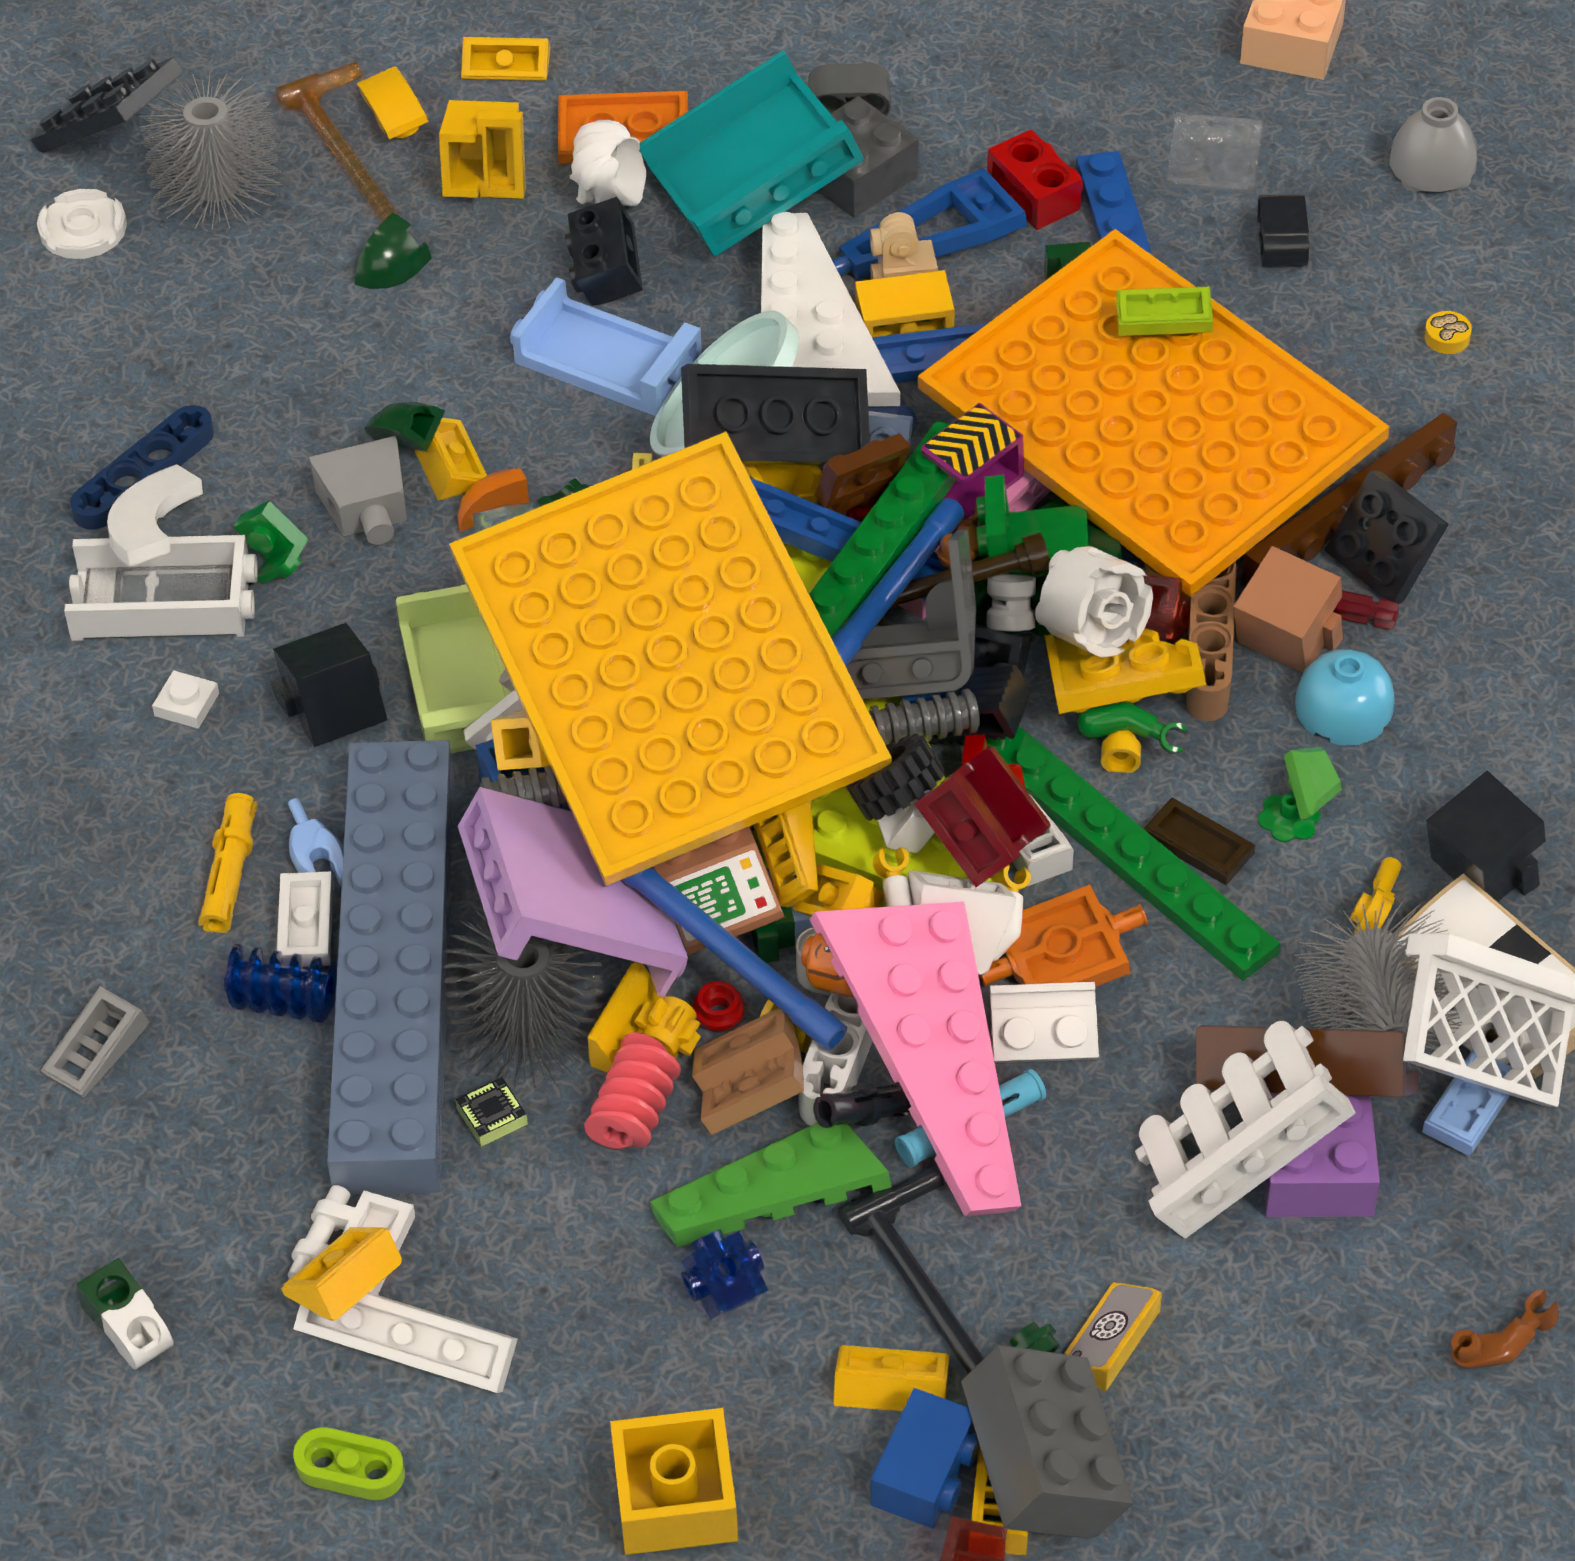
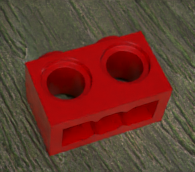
M1032 129L988 148L987 172L1020 205L1026 213V220L1036 230L1080 210L1081 192L1083 190L1080 174L1073 167H1069L1056 154L1053 146L1048 142H1044Z

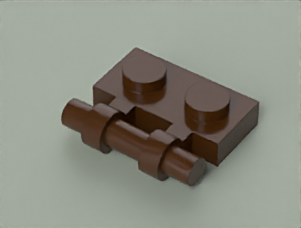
M898 433L881 441L873 440L863 448L847 455L839 454L832 457L822 468V476L814 495L817 498L815 504L845 515L847 510L856 506L863 509L876 504L879 497L882 496L889 486V482L893 481L904 466L911 445Z

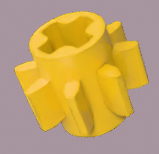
M672 996L664 997L663 999L659 998L655 1006L646 1002L634 1021L639 1026L636 1033L646 1034L658 1040L674 1058H677L680 1052L690 1056L701 1037L696 1032L700 1022L696 1020L695 1010L687 1002Z

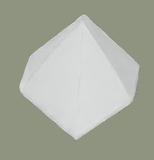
M917 799L911 801V805L907 808L902 809L901 807L897 809L895 814L889 817L885 815L882 819L878 820L887 848L897 850L899 847H903L908 852L918 853L935 833L914 805L918 801Z

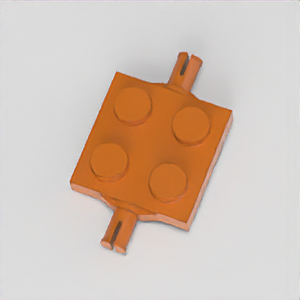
M1090 884L1023 910L1020 937L1005 952V957L993 961L986 974H979L984 987L1012 975L1020 984L1095 982L1096 987L1130 974L1131 971L1129 960L1121 947L1120 934L1143 925H1148L1146 914L1142 910V906L1138 904L1136 907L1112 915L1109 910L1099 903Z

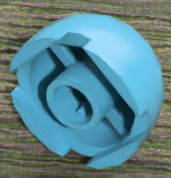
M1335 649L1315 659L1305 668L1295 697L1297 718L1306 731L1314 736L1316 732L1323 737L1330 738L1329 743L1336 745H1360L1376 739L1383 732V728L1391 721L1395 704L1392 679L1381 663L1369 654L1353 649Z

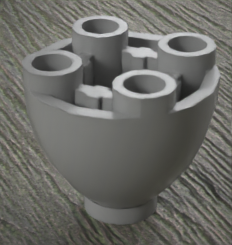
M1434 97L1427 100L1423 104L1422 109L1408 117L1397 132L1390 150L1389 165L1395 176L1401 180L1402 186L1412 192H1444L1462 189L1469 186L1471 178L1476 172V139L1467 121L1458 113L1457 105L1450 99Z

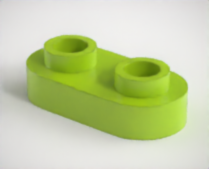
M320 1427L303 1434L294 1447L293 1458L298 1476L304 1483L315 1488L367 1500H383L394 1495L401 1488L405 1479V1468L401 1452L394 1444L385 1440L333 1428ZM322 1457L333 1459V1462L327 1467L320 1468L314 1465ZM376 1469H382L387 1472L384 1477L379 1479L367 1477L371 1471Z

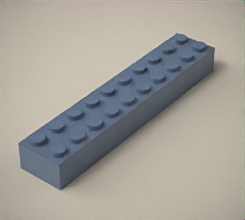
M449 740L349 743L327 1164L331 1185L344 1187L351 1195H362L364 1190L375 1194L440 1193L447 1004V983L445 982L447 980L445 979L448 973V968H444L445 965H448V952L444 951L448 950L454 788V772Z

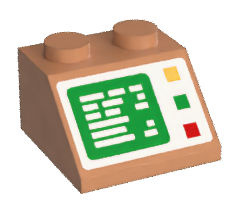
M746 827L654 866L658 874L734 937L785 917L750 827ZM676 922L688 955L707 948Z

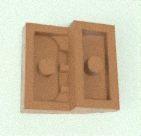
M780 1008L694 1049L692 1077L703 1091L701 1121L711 1136L804 1091L802 1059L794 1024L791 1018Z

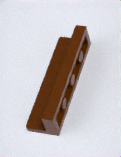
M1198 1026L1196 1028V1084H1202L1209 1090H1217L1226 1083L1222 1075V1068L1225 1061L1231 1055L1241 1052L1255 1061L1265 1054L1268 1050L1264 1044V1036L1269 1027ZM1306 1028L1314 1040L1306 1046V1049L1315 1067L1321 1063L1327 1068L1332 1077L1329 1083L1344 1095L1406 1097L1418 1092V1070H1406V1062L1403 1061L1406 1044V1034L1403 1031ZM1277 1069L1263 1078L1270 1092L1281 1093L1286 1089Z

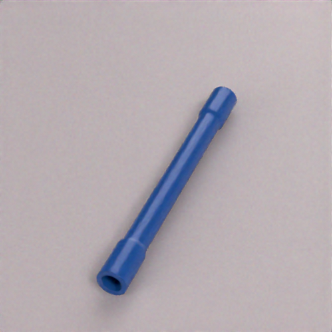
M946 498L937 504L922 523L921 530L846 624L831 637L846 667L860 651L863 641L940 545V540L945 535L952 533L963 520L964 510L957 501Z
M652 867L622 879L629 887L641 892L785 1012L798 1028L826 1051L832 1050L843 1039L847 1032L845 1024L816 1000L807 997Z

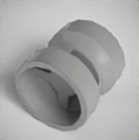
M1001 574L988 578L987 593L992 597V607L987 611V627L1002 631H1024L1035 628V611L1031 608V598L1036 594V577L1023 574Z

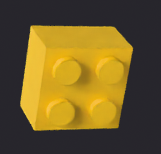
M723 1408L610 1421L625 1555L738 1541L737 1509Z

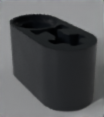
M1259 195L1257 221L1258 223L1261 222L1259 243L1262 266H1307L1309 260V228L1305 195Z

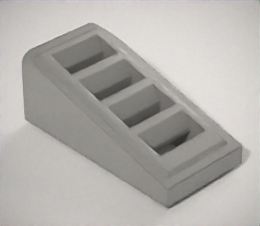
M100 986L40 1072L84 1098L144 1031L150 1021L141 1009ZM108 1016L119 1021L115 1029L103 1023ZM94 1031L108 1038L104 1045L90 1038ZM81 1046H84L97 1055L93 1061H90L76 1053V1051ZM67 1061L86 1070L81 1078L62 1069Z

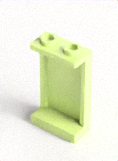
M466 584L400 596L396 598L399 627L424 741L449 740L451 753L472 750L474 748L465 742L464 729L511 693L499 682L505 667Z

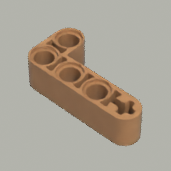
M1144 562L1143 571L1147 576H1143L1144 583L1152 588V605L1165 608L1189 609L1188 641L1197 643L1205 681L1207 684L1213 683V686L1195 687L1185 692L1186 710L1198 720L1215 721L1222 718L1229 708L1232 683L1233 606L1235 605L1236 563H1232L1193 596L1189 597Z

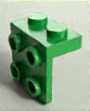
M1004 474L985 476V496L976 498L980 525L977 527L980 556L989 555V557L1013 551V545L1022 543V537L1041 532L1050 560L1060 550L1070 552L1077 547L1089 546L1087 510L1074 505L1010 512ZM1018 569L1005 574H1021ZM1030 571L1022 574L1030 575L1033 577H1043L1047 576L1049 571L1039 573L1036 575H1031Z

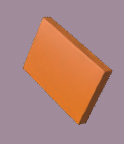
M688 91L558 95L559 164L573 163V140L581 126L597 120L616 121L627 128L631 137H635L642 142L688 112Z

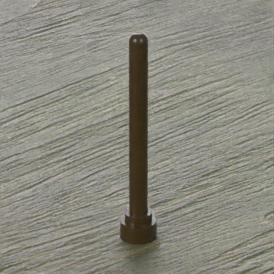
M1041 532L1022 537V543L1013 545V551L972 562L973 582L1018 569L1021 574L1030 571L1031 575L1049 571L1050 558ZM951 569L911 580L891 607L927 597L932 588L938 583L952 580Z

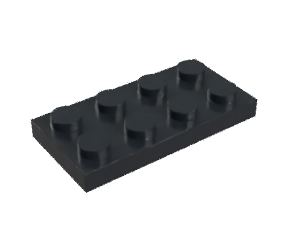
M174 57L160 63L150 59L135 71L130 67L113 79L111 76L105 77L92 88L87 84L68 98L72 105L62 112L61 109H57L46 116L39 123L43 129L30 140L38 151L44 153L124 123L184 71Z
M686 364L681 367L684 448L727 432L743 464L824 466L832 457L839 454L847 455L863 448L870 442L867 369Z

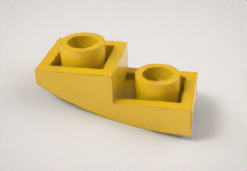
M396 66L357 83L362 98L373 111L379 127L389 140L394 137L405 138L411 136L418 131L419 126L429 122L415 94Z

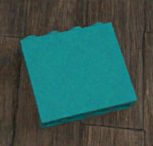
M784 50L640 142L639 149L653 176L714 257L770 222L774 215L787 211L865 160L849 128L842 120L837 122L796 73Z

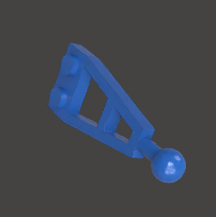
M984 168L939 187L899 211L910 215L913 218L915 227L952 205L968 220L969 225L918 238V241L932 240L935 257L988 243L1027 226L1025 211ZM880 223L870 229L879 228ZM870 229L839 247L840 257L832 261L840 276L849 272L857 279L871 275L870 265L878 264V256H872Z

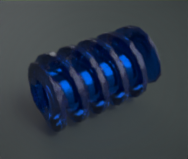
M234 944L226 965L224 988L228 1002L233 1009L244 1010L248 1005L252 1012L264 1013L268 1008L274 1016H284L288 1011L293 1019L300 1020L304 1019L308 1014L312 1022L322 1023L328 1018L336 1001L338 963L335 960L328 972L324 973L321 957L314 956L308 970L303 969L302 955L294 953L287 967L283 966V954L279 950H274L269 962L264 963L263 950L260 947H254L249 959L244 960L243 946L241 944Z

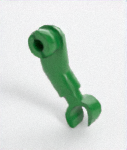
M1127 701L1092 707L1083 713H1079L1077 718L1079 732L1088 738H1098L1117 731L1127 730L1145 739L1150 736L1158 740L1161 748L1170 754L1180 753L1184 748L1169 745L1166 741L1167 731L1176 730L1184 734L1188 732L1183 724L1173 722L1164 725L1156 721L1157 717Z

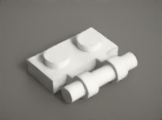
M333 1185L326 1198L317 1202L311 1214L313 1224L306 1238L298 1240L291 1257L294 1262L288 1272V1278L293 1277L329 1246L327 1243L333 1231L340 1229L344 1230V1233L350 1227L388 1228L399 1251L415 1219L414 1205L364 1190L356 1207L346 1205L351 1195L350 1192L344 1187ZM383 1279L369 1293L378 1295L385 1279Z

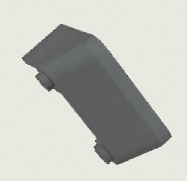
M968 529L957 530L948 540L952 580L938 583L929 592L925 603L927 622L875 626L863 641L860 651L846 667L862 699L955 691L965 685L971 677L974 669L976 600Z

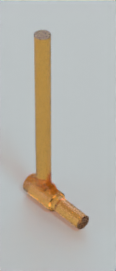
M355 61L320 75L314 73L276 87L278 101L285 110L303 109L380 220L383 222L392 212L398 215L319 104L322 96L325 95V91L362 78L359 64Z

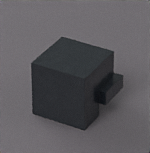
M346 622L273 648L281 678L270 681L274 696L289 718L299 715L302 729L314 747L388 720L379 689L380 681L376 667L372 663L371 655Z
M1488 770L1426 820L1431 859L1454 880L1464 873L1497 902L1515 887L1525 896L1540 885L1538 860L1531 853L1546 842L1544 821Z

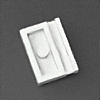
M1095 982L990 986L992 1052L995 1063L1094 1060L1099 1058Z

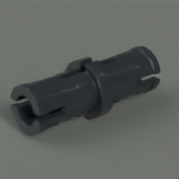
M899 1082L878 1087L862 1083L853 1086L850 1091L820 1094L821 1097L815 1099L813 1112L817 1123L823 1128H832L836 1125L855 1123L858 1126L864 1127L876 1124L881 1118L907 1116L910 1113L908 1109L911 1107V1104Z

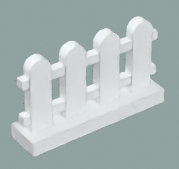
M1278 1021L1272 1024L1264 1036V1044L1268 1050L1265 1054L1255 1061L1241 1052L1231 1055L1225 1061L1222 1068L1225 1084L1213 1093L1202 1084H1194L1188 1087L1181 1097L1180 1104L1184 1112L1181 1117L1170 1123L1160 1115H1153L1147 1118L1141 1125L1139 1137L1143 1145L1135 1150L1139 1161L1147 1166L1151 1163L1159 1182L1158 1185L1151 1189L1154 1197L1148 1201L1154 1215L1186 1239L1355 1114L1349 1098L1329 1083L1332 1077L1328 1069L1321 1063L1315 1067L1306 1049V1046L1314 1040L1306 1028L1301 1026L1296 1030L1285 1021ZM1277 1069L1286 1089L1275 1098H1272L1263 1078ZM1235 1101L1243 1121L1230 1130L1222 1109ZM1192 1132L1201 1153L1188 1161L1180 1140Z

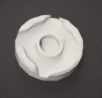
M77 189L60 194L54 198L55 203L50 205L48 209L46 205L42 208L37 220L42 244L53 254L73 259L98 256L112 249L124 237L127 226L121 202L116 198L115 201L108 198L106 192L97 189Z

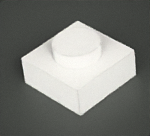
M173 670L152 705L154 716L199 729L219 695L218 683Z

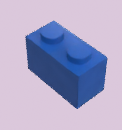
M913 1388L871 1478V1506L934 1529L942 1511L951 1514L961 1490L962 1482L956 1480L963 1465L972 1467L980 1450L969 1407Z

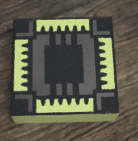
M503 1077L455 1099L458 1112L481 1147L528 1125L527 1114Z

